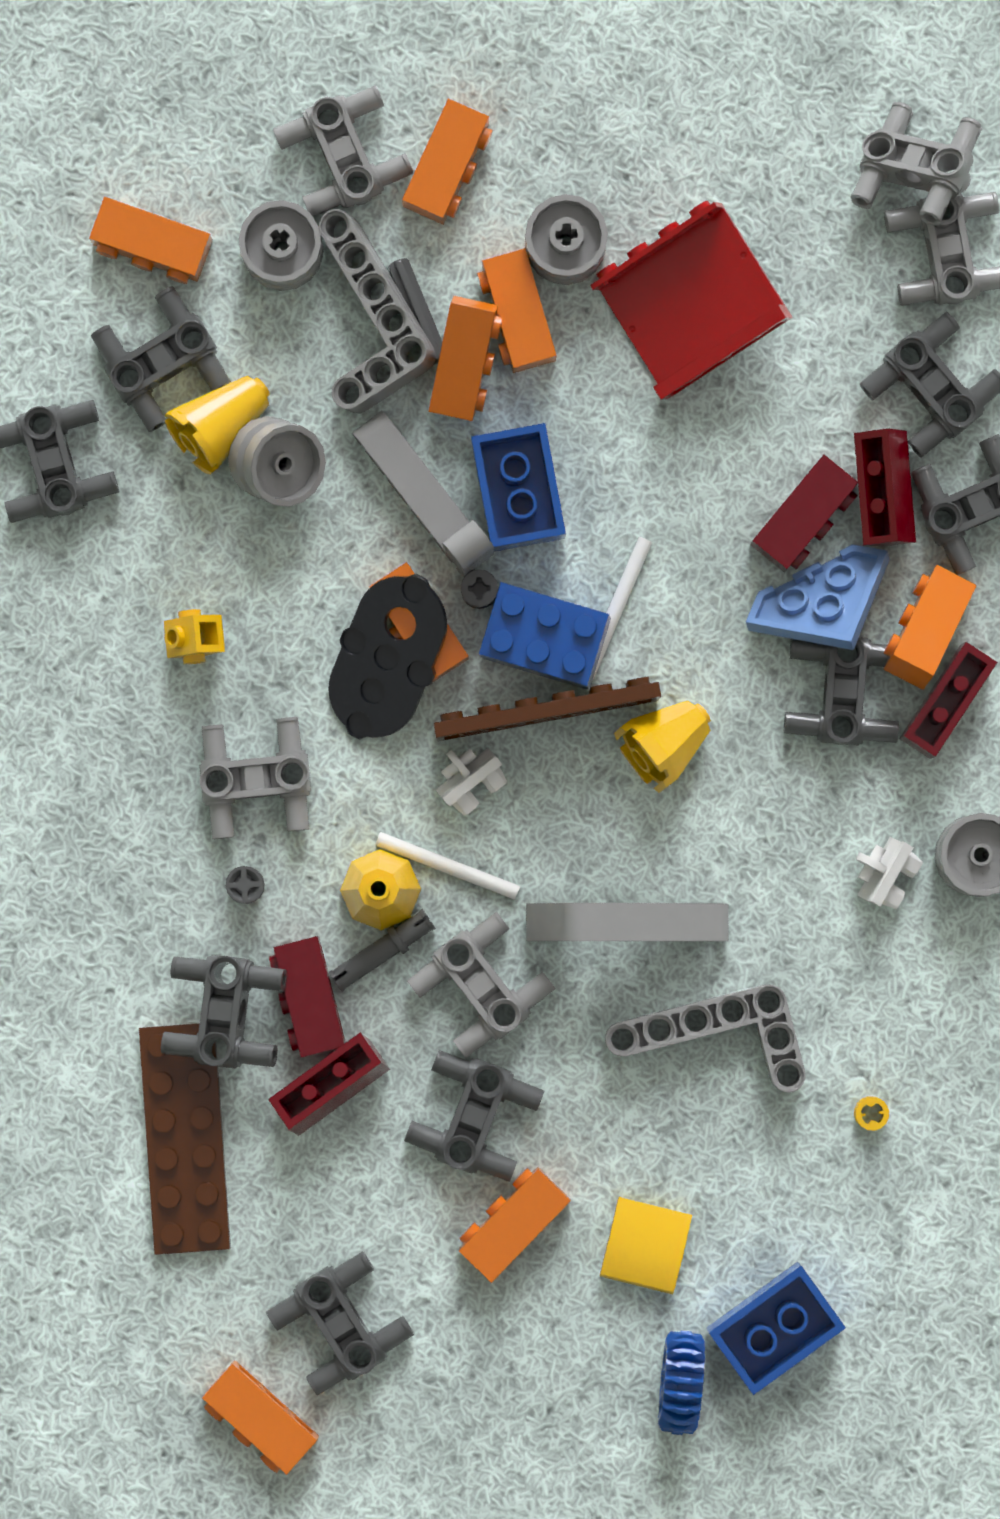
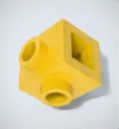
M200 609L179 611V618L164 621L167 658H183V664H199L206 662L205 656L225 652L222 615H201Z

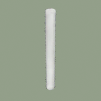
M638 537L606 613L610 615L611 620L593 680L652 545L651 541L642 537Z
M380 832L375 844L379 848L514 900L520 889L519 885Z

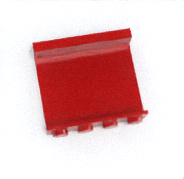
M708 200L700 203L689 211L691 218L680 225L677 221L667 225L658 232L660 238L649 246L646 242L636 246L627 253L629 257L627 261L618 267L615 263L606 266L596 274L598 280L590 285L592 290H600L657 382V385L653 388L661 400L669 399L793 318L722 203L713 202L710 204Z

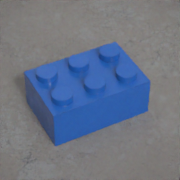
M542 423L471 436L489 540L494 546V552L565 539L566 531L546 424Z
M500 582L479 655L489 661L590 690L589 688L593 681L611 617L608 613Z
M797 1261L706 1329L748 1389L755 1395L846 1327Z

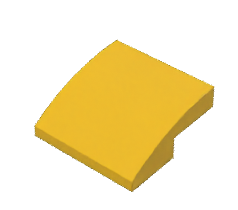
M619 1197L605 1249L600 1277L673 1295L692 1215Z

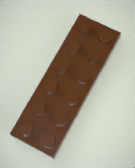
M641 677L627 680V683H625L626 688L613 690L612 683L590 687L588 695L575 697L574 690L552 694V701L538 704L537 697L515 701V708L501 710L500 704L477 708L478 715L463 717L462 711L445 713L440 715V722L434 723L436 739L439 742L657 702L661 698L659 682L650 683L649 677Z
M200 1023L139 1028L155 1255L231 1249L218 1067L198 1064L191 1057L161 1053V1040L164 1032L197 1035ZM215 1042L212 1046V1054L218 1060L217 1044Z

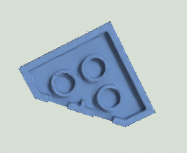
M852 544L840 550V556L822 565L818 561L793 574V580L775 589L771 585L759 591L746 620L748 631L854 650L889 563L888 551Z

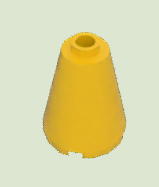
M244 376L171 409L165 414V417H167L165 424L182 452L185 453L188 449L190 453L197 457L192 463L204 473L211 475L229 456L231 444L238 431L251 420L259 418L269 406L267 397L270 393L266 385L259 378L252 379L249 376Z

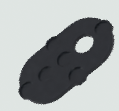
M418 574L394 576L374 584L362 597L350 627L343 630L340 637L341 650L329 679V699L336 716L346 726L348 734L359 740L365 737L378 738L388 736L402 729L413 717L425 687L432 684L436 675L434 665L446 638L447 616L442 601L430 587L428 579ZM396 607L408 609L415 617V632L408 639H398L388 630V615Z

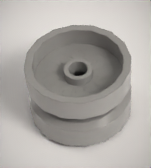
M563 194L548 198L535 208L527 221L525 249L530 265L539 276L551 283L570 285L583 282L597 271L604 259L608 236L604 217L594 204L580 196ZM564 236L571 238L570 245H562V239L560 240V238Z
M284 200L266 202L252 210L242 224L239 235L241 257L252 278L264 287L278 291L297 289L309 282L320 269L324 254L320 229L313 216L299 204ZM281 242L287 243L288 248L282 251L279 247L275 251L277 244Z
M269 416L251 420L238 431L231 444L228 458L231 476L240 489L273 505L286 507L302 503L316 492L323 480L326 465L323 446L314 433L298 424Z
M977 813L958 818L944 828L936 842L934 859L938 874L948 887L962 895L975 897L1000 893V817L992 814ZM983 848L985 850L982 854L985 859L984 862H978L974 858L976 849Z

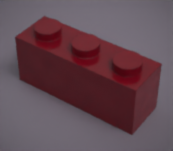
M886 428L854 433L863 546L883 547L916 543L907 431Z
M823 454L756 535L750 545L784 573L790 566L797 570L810 554L805 549L814 537L821 541L834 525L829 520L838 508L844 513L858 496L852 491L858 484V481Z
M968 642L961 644L899 739L929 759L936 757L998 662Z
M319 936L273 947L275 955L269 956L271 968L287 970L285 990L278 993L283 1015L290 1013L293 1028L288 1029L287 1032L292 1051L299 1050L302 1058L341 1047L346 1041Z
M360 1032L268 1100L288 1130L299 1136L388 1072L390 1068L370 1039Z

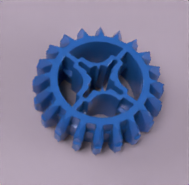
M680 1330V1332L671 1331L665 1339L658 1406V1424L664 1432H671L674 1435L693 1434L698 1427L705 1370V1341L701 1334H694L692 1331Z

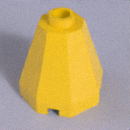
M685 701L632 718L622 725L614 735L616 740L623 736L625 744L620 747L622 754L646 784L652 780L658 783L653 789L660 793L679 778L711 731L708 725L711 720L707 711L700 704L693 705L691 702Z
M379 849L351 861L340 892L353 920L382 931L411 917L421 892V887L409 860ZM376 882L385 884L386 892L384 895L375 896L372 889Z

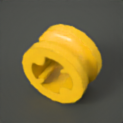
M867 1096L857 1102L854 1108V1117L861 1127L875 1131L886 1125L889 1119V1109L883 1100L874 1096ZM877 1103L881 1107V1110L878 1111L879 1114H882L878 1122L870 1120L868 1123H865L862 1117L866 1116V1114L861 1113L865 1105L872 1107Z

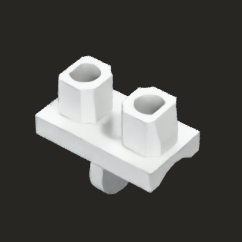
M489 748L477 757L471 749H468L460 757L451 749L446 755L452 763L441 771L447 781L435 790L449 807L453 805L465 816L479 804L470 791L472 788L482 782L492 794L503 787L507 780L500 769L502 763Z
M889 837L884 848L876 845L870 856L859 852L856 860L864 864V867L858 878L865 882L857 896L880 907L885 905L897 909L904 898L905 891L893 885L899 873L913 878L917 875L923 864V861L912 852L914 847L906 842H900Z

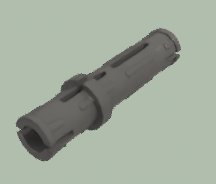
M421 909L419 913L396 928L391 926L387 929L388 933L334 970L329 971L331 978L335 979L337 987L343 992L347 987L397 953L401 952L404 954L409 951V945L430 931L435 930L434 924L430 922V918L425 911Z

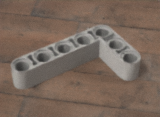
M332 209L321 217L319 222L320 234L387 345L386 348L340 377L332 387V398L337 406L352 413L360 414L427 372L435 362L436 353L358 221L344 211ZM346 221L347 229L345 233L335 238V225L338 222ZM359 252H364V264L357 269H353L352 260L354 256ZM378 283H383V295L377 300H372V288ZM402 314V326L398 330L391 332L389 328L391 318L394 315ZM420 345L422 349L420 359L417 362L410 363L408 360L410 349ZM388 365L391 370L389 379L384 383H378L377 373L379 369ZM353 386H358V399L354 403L348 404L346 400L348 390Z
M382 410L352 433L360 446L362 445L365 448V452L381 473L387 476L388 482L406 504L408 503L411 511L428 533L432 534L434 541L451 563L453 562L456 565V569L463 577L494 555V546L474 520L468 521Z
M526 903V941H729L728 904Z
M770 984L620 1021L611 1025L605 1034L607 1048L614 1055L621 1057L755 1023L771 1083L781 1091L794 1092L800 1089L806 1078L786 996L779 987ZM765 991H773L778 998V1005L771 1012H763L758 1005L759 996ZM729 1000L737 1001L742 1008L741 1016L734 1022L726 1021L721 1012L722 1006ZM698 1009L705 1016V1024L700 1030L691 1031L685 1025V1017L689 1011ZM655 1019H663L669 1026V1033L662 1040H654L648 1033L649 1024ZM776 1027L783 1028L788 1037L787 1043L780 1049H774L768 1043V1034ZM620 1028L628 1029L633 1037L632 1044L625 1050L616 1049L611 1041L613 1033ZM785 1064L793 1065L797 1071V1078L790 1085H782L777 1078L779 1068Z

